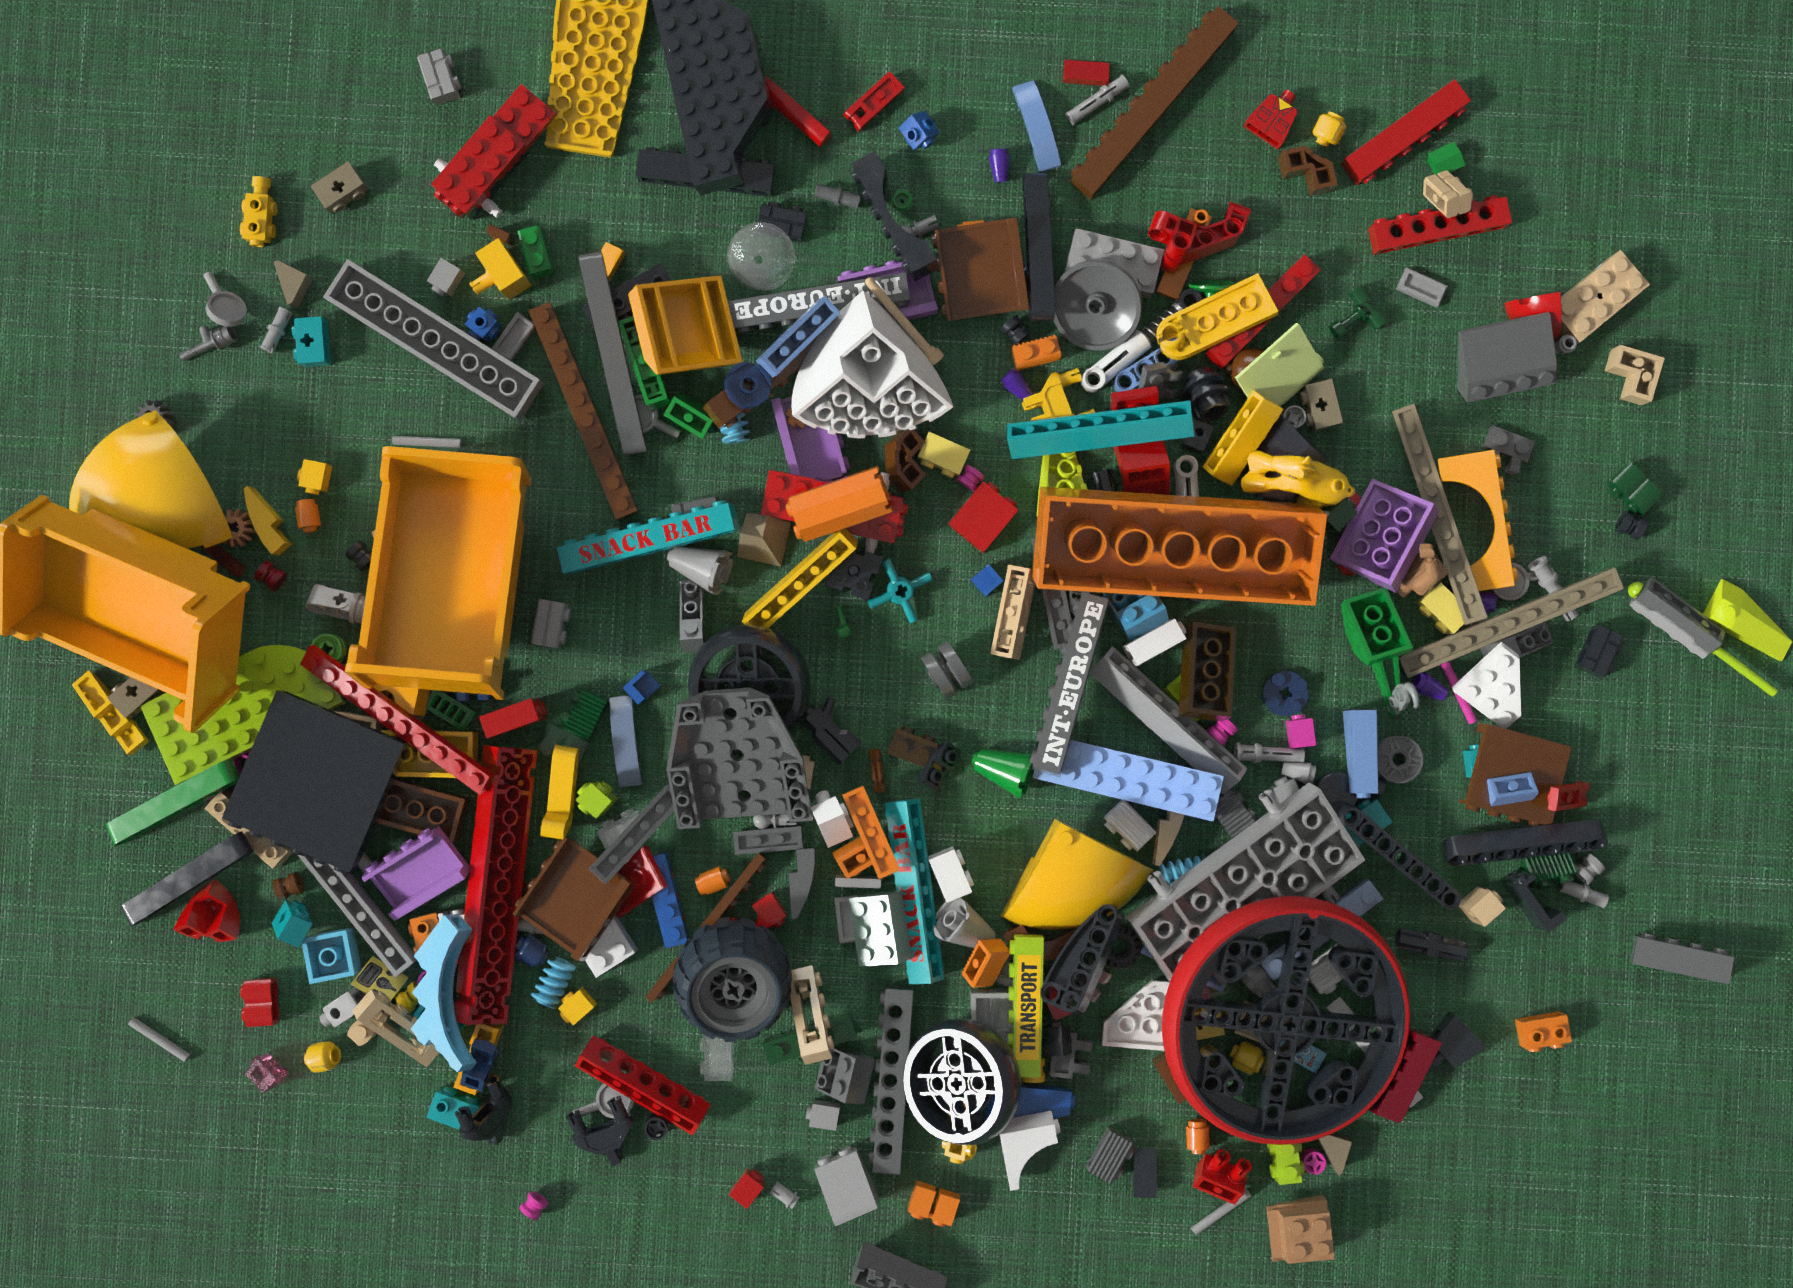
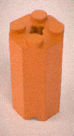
M876 466L790 496L786 509L789 517H794L796 523L794 531L797 539L803 538L804 542L893 512L892 505L887 506L890 496L882 474H876L879 472V467Z

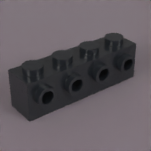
M662 263L611 290L618 321L633 316L628 294L636 285L671 281ZM587 303L582 308L594 328L590 306Z

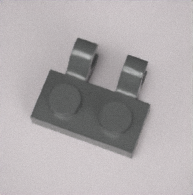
M1164 362L1145 365L1142 369L1138 389L1157 386L1158 403L1161 397L1175 399L1178 389L1171 390L1173 382L1181 380L1183 372H1176V364L1166 366Z
M1492 425L1489 428L1482 448L1489 451L1494 450L1495 455L1499 454L1510 458L1504 473L1514 476V473L1518 474L1521 463L1525 464L1528 462L1535 441Z
M1070 1031L1072 1053L1065 1056H1051L1049 1076L1072 1079L1073 1072L1089 1074V1062H1074L1075 1050L1092 1051V1040L1077 1039V1032Z

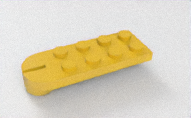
M1257 273L1166 317L1157 328V342L1161 347V351L1167 357L1174 360L1187 359L1277 316L1278 310Z

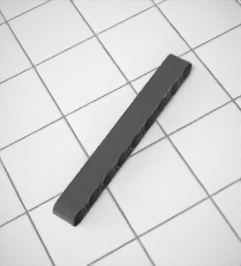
M602 251L579 255L580 267L624 456L647 452Z

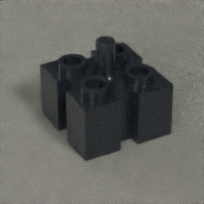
M856 548L838 565L837 569H833L829 573L825 586L843 592L845 587L852 590L851 596L869 601L874 587V583L870 582L872 574L878 576L883 557L867 551L864 556L857 554L858 549Z

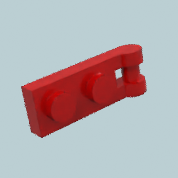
M889 71L850 106L843 115L847 120H851L855 124L856 130L860 132L905 90V87ZM860 109L865 112L862 118L857 114Z
M1576 781L1572 784L1550 787L1547 796L1549 802L1548 810L1561 811L1587 806L1586 791H1589L1590 783Z

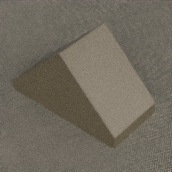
M278 260L274 261L287 305L294 309L299 308L313 279Z
M1336 1133L1317 1139L1333 1170L1337 1175L1342 1174L1352 1142L1347 1137Z

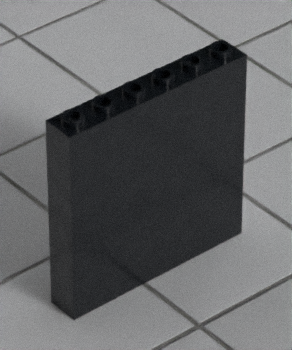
M276 690L222 819L229 821L228 825L237 829L243 827L250 830L249 834L255 837H267L271 839L270 843L276 846L284 847L286 845L292 848L291 851L297 855L305 856L307 854L313 857V861L316 863L335 866L334 870L347 874V872L356 871L410 744L290 692Z

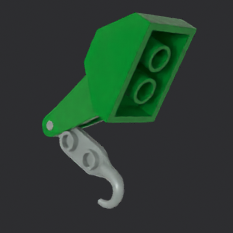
M1380 588L1343 600L1341 609L1345 634L1354 654L1367 666H1372L1389 716L1402 714L1411 698L1414 703L1413 707L1418 708L1419 696L1415 686L1410 682L1400 684L1398 656L1410 653L1413 646L1388 590ZM1382 661L1385 662L1386 673Z

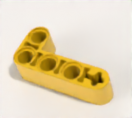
M555 745L547 812L541 825V836L563 840L571 827L579 761L578 748Z

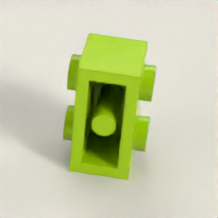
M596 781L585 783L577 792L580 796L576 801L580 803L578 805L579 809L586 815L590 813L595 818H599L610 809L618 798L611 793L613 789L606 782Z
M1267 1144L1268 1153L1272 1156V1164H1270L1271 1177L1279 1185L1302 1183L1301 1175L1305 1174L1303 1161L1299 1159V1152H1302V1144Z

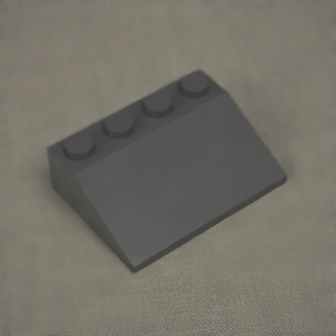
M1549 312L1459 331L1457 389L1467 403L1556 384L1557 361Z

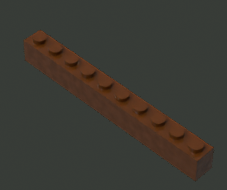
M1219 6L1213 12L1209 10L1201 20L1203 24L1199 29L1194 27L1188 34V42L1184 46L1180 44L1172 54L1174 58L1170 63L1167 61L1163 63L1158 70L1159 76L1155 80L1151 78L1143 88L1145 92L1142 96H1135L1129 104L1130 110L1126 114L1122 112L1114 122L1116 126L1113 130L1110 131L1108 129L1100 138L1102 143L1097 148L1093 146L1086 154L1087 160L1084 164L1081 165L1079 163L1071 172L1073 177L1070 183L1090 200L1235 31L1239 23Z
M547 302L529 310L616 520L621 522L640 514L638 505L555 307L550 302Z

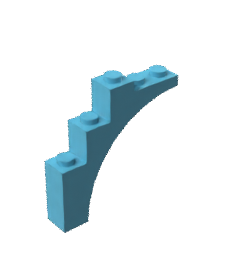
M450 914L442 917L414 955L421 968L427 971V973L412 993L418 999L419 1004L426 1009L411 1030L420 1043L424 1046L434 1044L436 1050L449 1062L450 1067L456 1070V1072L471 1070L477 1063L468 1051L459 1032L453 1003V981L457 960L465 941L472 932V928L459 914Z

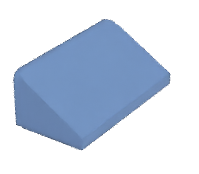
M1531 772L1487 780L1491 806L1533 800L1539 793Z

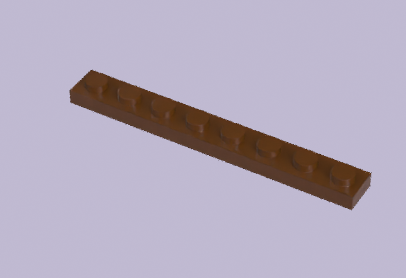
M758 853L700 928L705 924L713 925L717 923L718 919L724 918L722 913L726 908L731 910L738 902V899L735 898L740 890L745 893L752 884V881L749 880L754 873L759 875L767 865L763 862L766 859L764 854ZM678 956L645 996L651 1003L656 998L661 1000L668 991L665 986L670 980L673 982L674 966L678 961Z

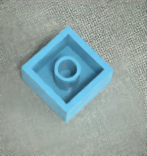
M354 927L309 935L302 941L309 984L353 976L362 970Z

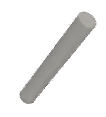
M392 437L393 445L461 448L462 440L454 438Z
M135 1017L129 1021V1026L182 1061L186 1062L191 1054Z
M1245 1189L1244 1195L1235 1205L1226 1202L1192 1226V1231L1195 1235H1198L1250 1198L1251 1194Z

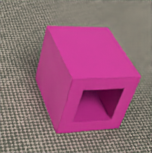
M1305 714L1293 715L1292 720L1286 721L1289 748L1316 745L1313 718H1306Z

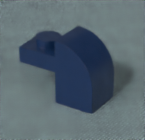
M474 1039L470 1053L477 1063L471 1070L462 1072L461 1085L480 1092L483 1091L499 1050H497V1046L487 1040Z

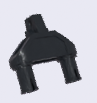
M491 1075L486 1083L490 1091L489 1098L473 1115H471L469 1107L463 1106L458 1108L455 1116L460 1124L459 1133L461 1138L471 1141L487 1140L489 1143L499 1145L503 1140L501 1128L507 1121L511 1108V1097L509 1092L503 1088L500 1077L498 1075Z
M616 1096L617 1100L613 1097L607 1102L615 1118L614 1120L589 1128L585 1126L579 1110L575 1111V1115L574 1112H571L566 1116L574 1133L572 1135L574 1144L585 1151L597 1155H607L612 1166L622 1162V1143L634 1122V1117L632 1114L627 1113L621 1096Z

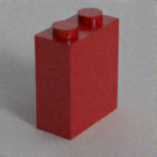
M984 481L948 524L981 553L985 552L1018 511L1015 508L1017 504L1008 496L1003 498L998 494L1000 490L991 482L986 484Z
M530 698L482 715L479 719L486 738H495L546 720L545 714H548L545 702L540 701V698Z

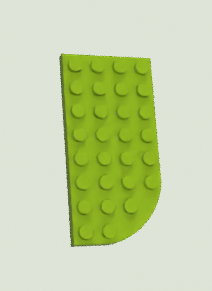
M269 645L256 648L239 656L236 684L240 686L239 692L195 733L184 730L183 724L174 720V709L183 701L178 697L165 693L140 707L176 786L219 762L235 759L251 751L276 690H285L330 710L345 704L342 695L300 665L306 651L285 645Z

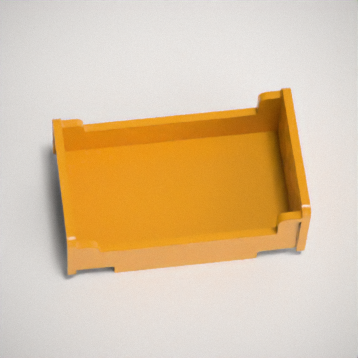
M385 446L382 449L380 469L382 487L359 645L351 644L345 673L362 687L371 689L372 685L486 694L493 695L495 699L503 700L504 691L501 689L504 658H508L524 532L522 517L526 486H531V477L523 461L516 457Z
M40 495L0 523V635L4 637L12 635L24 641H31L36 637L43 638L182 699L183 701L174 709V720L183 724L184 730L195 733L239 692L240 686L236 684L240 641L245 593L250 590V584L244 581L239 583L216 573L217 561L92 508L85 514L76 513L49 501V497L45 495Z

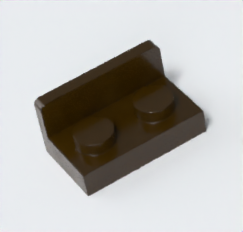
M902 726L901 729L897 728L887 754L925 767L932 754L939 747V744L935 743L936 738L927 734H923V737L914 735L915 730L906 726Z

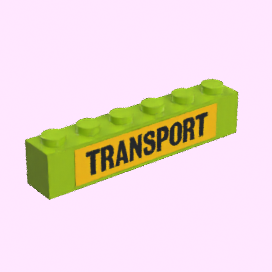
M1014 934V940H1010V954H1014L1013 963L1009 964V977H1013V987H1009L1008 994L1009 1001H1013L1012 1010H1008V1024H1012V1033H1008L1007 1044L1011 1047L1016 1057L1021 1077L1041 1078L1042 998L1040 991L1043 986L1044 937L1042 935Z

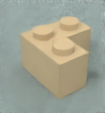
M1619 345L1611 349L1605 371L1626 377L1620 397L1621 400L1644 405L1652 402L1664 358Z

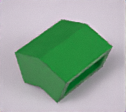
M1454 141L1428 154L1427 162L1435 175L1446 170L1453 172L1465 166L1461 151Z

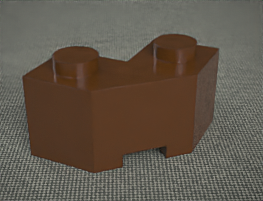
M1301 146L1282 151L1278 161L1283 180L1305 175L1310 196L1332 192L1338 185L1333 163L1313 153L1312 149L1307 146Z
M914 429L898 431L885 444L886 473L890 474V482L900 493L912 490L926 475L911 458L925 443Z

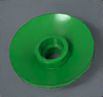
M1200 280L1190 282L1189 287L1205 292V297H1210L1229 288L1235 282L1227 280Z

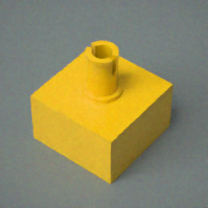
M499 238L475 253L486 269L485 274L469 283L477 295L495 285L511 300L532 286Z

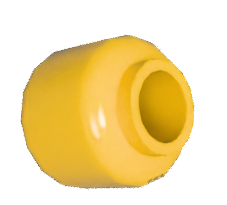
M1330 111L1328 114L1320 115L1312 131L1313 135L1317 137L1316 142L1327 148L1329 144L1337 145L1347 128L1344 123L1345 119Z
M331 1041L313 1043L308 1047L304 1061L314 1073L332 1071L340 1062L341 1052Z
M1243 1041L1240 1046L1235 1044L1230 1054V1057L1233 1058L1232 1066L1247 1075H1252L1254 1072L1258 1074L1265 1060V1057L1262 1056L1263 1050L1248 1041Z

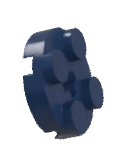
M741 362L728 372L724 381L725 392L730 401L740 409L756 408L768 398L771 378L761 365ZM743 380L753 382L752 391L743 388Z
M1277 672L1264 682L1262 699L1268 709L1276 715L1290 716L1297 714L1304 708L1308 700L1307 683L1294 672ZM1287 687L1291 696L1283 700V696L1279 694V691Z

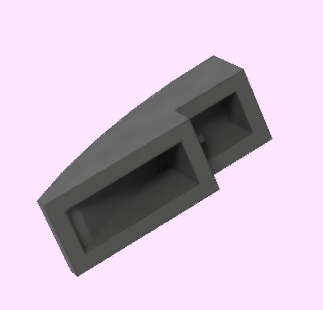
M816 847L796 850L798 871L789 872L792 919H797L810 892L815 870Z

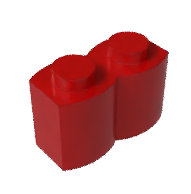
M277 978L249 979L244 981L240 989V995L245 1003L241 1017L246 1027L278 1024Z

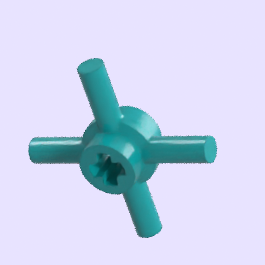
M890 558L882 561L890 582L885 593L868 601L870 608L873 609L883 603L892 601L902 605L909 623L917 621L918 618L909 600L912 598L915 588L932 581L930 573L928 572L909 581L906 578L898 577ZM898 585L905 589L902 591V596L895 593L898 590Z

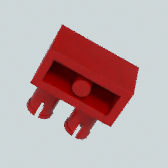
M1223 1149L1218 1150L1215 1156L1206 1153L1197 1164L1192 1187L1235 1205L1244 1195L1247 1173L1252 1169L1251 1163L1246 1160L1242 1164L1245 1161L1242 1158L1238 1160L1236 1165L1228 1163L1230 1161V1154L1225 1151L1221 1155Z

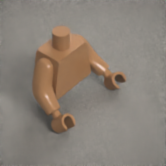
M1424 542L1420 544L1419 551L1397 591L1403 598L1412 590L1419 595H1424L1449 573L1439 556L1433 551L1432 544H1424Z

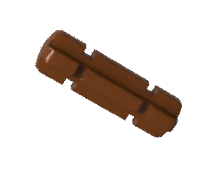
M879 748L869 750L875 793L886 791L885 782H883V764L880 761L881 750Z

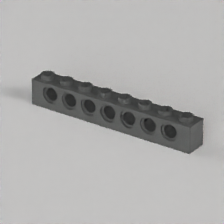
M886 985V991H881L880 1005H885L884 1014H879L878 1028H883L882 1037H878L877 1051H881V1060H876L875 1073L880 1075L879 1083L874 1082L873 1095L878 1097V1103L873 1105L872 1119H876V1128H871L870 1142H875L874 1151H869V1165H873L874 1173L900 1174L906 1097L904 1068L909 1054L913 987ZM894 1005L901 1007V1014L898 1016L891 1015L889 1012L890 1007ZM892 1028H896L901 1034L898 1038L893 1039L888 1036L887 1032ZM890 1051H895L899 1057L896 1061H889L886 1058V1054ZM888 1074H893L897 1077V1081L893 1084H888L884 1078ZM886 1097H892L895 1100V1104L887 1107L882 1101ZM884 1120H890L894 1126L891 1129H884L881 1123ZM883 1143H889L892 1149L889 1152H883L879 1147Z

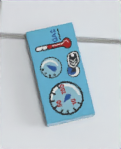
M1286 1040L1281 1041L1279 1046H1282ZM1311 1045L1306 1050L1295 1054L1294 1062L1316 1074L1326 1053Z

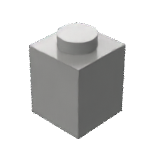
M440 258L427 281L432 285L431 290L441 296L447 294L452 297L465 273Z
M1286 776L1275 780V785L1270 787L1279 804L1299 790L1295 780L1292 778L1287 779Z
M813 1099L812 1106L808 1105L806 1119L810 1120L809 1127L836 1131L840 1103Z

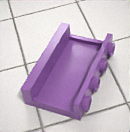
M893 260L885 263L886 266L878 268L876 265L864 267V271L856 273L854 270L842 272V276H838V283L904 273L901 266L903 262L899 263L898 260ZM911 275L907 276L910 302H906L907 306L899 307L898 309L908 320L937 314V304L934 299L929 275L915 282ZM884 306V309L892 316V314Z
M792 397L781 400L780 398L772 399L771 403L790 473L811 478H822V480H834L847 476L846 470H849L850 466L847 456L842 457L840 448H844L841 434H829L828 430L820 427L813 428L809 425L804 429L800 426L797 429L786 421L789 416L785 414L792 406Z
M438 826L433 830L429 828L424 830L415 841L409 839L400 846L401 849L397 852L391 850L379 863L376 860L370 863L365 868L366 873L362 876L364 882L368 879L373 881L393 907L389 915L395 921L464 880L469 873L470 866Z

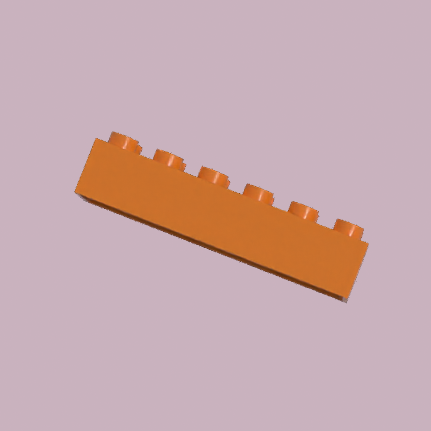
M1040 486L1032 578L1038 589L1316 606L1327 514L1314 504Z

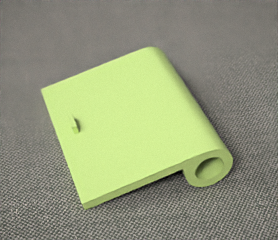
M1296 323L1241 371L1235 379L1247 398L1255 390L1281 407L1324 369L1322 365L1324 361L1314 351L1301 326Z

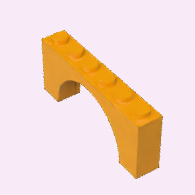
M1490 450L1438 459L1441 482H1457L1473 488L1484 497L1493 514L1494 534L1491 544L1485 554L1470 566L1478 591L1515 586L1514 581L1518 580L1517 568L1512 567L1511 558H1515L1513 544L1509 545L1507 536L1511 535L1510 522H1505L1504 513H1508L1506 499L1502 500L1501 491L1505 490L1503 477H1498L1497 468H1501L1500 455H1495V451Z

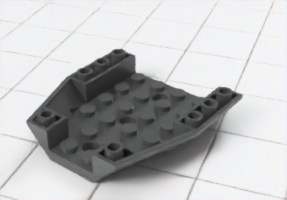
M752 688L704 691L678 703L666 768L678 829L700 828L703 819L788 814L790 822L813 820L803 757L770 696ZM733 708L737 715L729 716L726 714L725 709ZM735 749L741 750L744 756L736 757L732 751ZM741 790H746L751 794V796L749 798H744L740 795L739 792Z

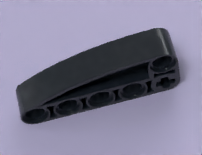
M1109 904L1103 905L1090 915L1075 931L1057 956L1043 983L1040 994L1046 1003L1075 1015H1080L1086 1011L1123 923L1124 917L1121 910ZM1110 911H1113V920L1107 922V914ZM1104 932L1105 940L1102 943H1098L1097 938L1099 934ZM1095 954L1096 962L1093 965H1089V957ZM1086 976L1087 983L1085 986L1081 987L1079 983L1081 977ZM1056 988L1058 994L1057 997L1052 1000L1050 997V993L1053 989ZM1073 999L1077 1002L1076 1007L1071 1004Z

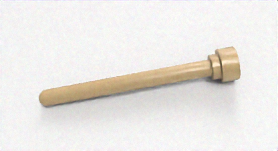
M868 277L865 280L868 288L922 349L932 366L938 363L944 354L939 348L930 346L875 280Z

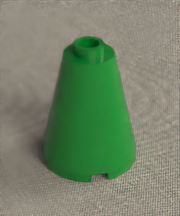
M981 749L979 752H975L971 762L976 772L1020 799L1026 794L1034 774L1031 769L1033 764L1030 763L1032 754Z

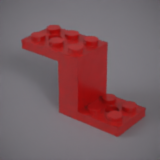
M1157 386L1111 393V411L1158 405ZM1163 441L1113 447L1123 480V492L1170 495V462Z

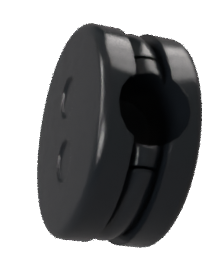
M1325 773L1314 784V786L1321 789L1334 811L1343 802H1348L1353 806L1357 802V793H1350L1348 775L1344 773Z

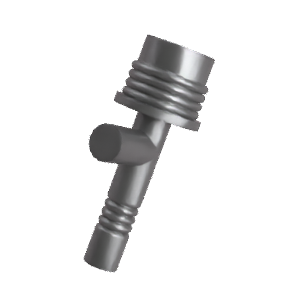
M208 326L200 327L199 331L203 342L181 352L179 356L182 361H186L215 346L222 351L225 347L237 341V334L232 327L224 326L212 329L211 331H209Z

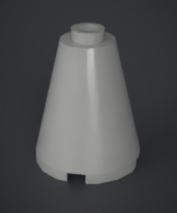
M679 546L674 549L671 548L667 556L670 567L715 595L723 590L719 587L722 582L727 583L733 565V559L729 558L732 553L726 550Z
M957 898L948 903L945 902L935 916L938 921L937 926H933L935 935L942 941L974 948L978 944V940L996 938L995 931L962 898Z

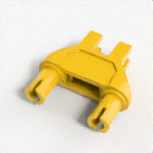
M1078 368L1062 374L1051 373L1040 393L1023 398L1022 406L1025 412L1038 407L1043 408L1044 414L1031 418V421L1074 416L1063 388L1077 382H1082L1081 374H1078L1080 372ZM1091 409L1090 411L1081 414L1095 413L1094 409Z

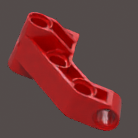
M1230 201L1223 218L1224 220L1206 227L1166 211H1157L1154 214L1148 235L1151 239L1166 244L1160 264L1161 268L1165 272L1175 273L1181 265L1234 246L1244 230L1251 209Z

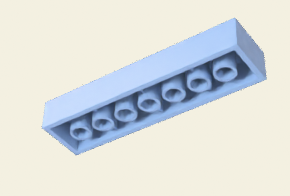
M1071 740L1061 777L1034 771L1033 778L1214 821L1224 776Z

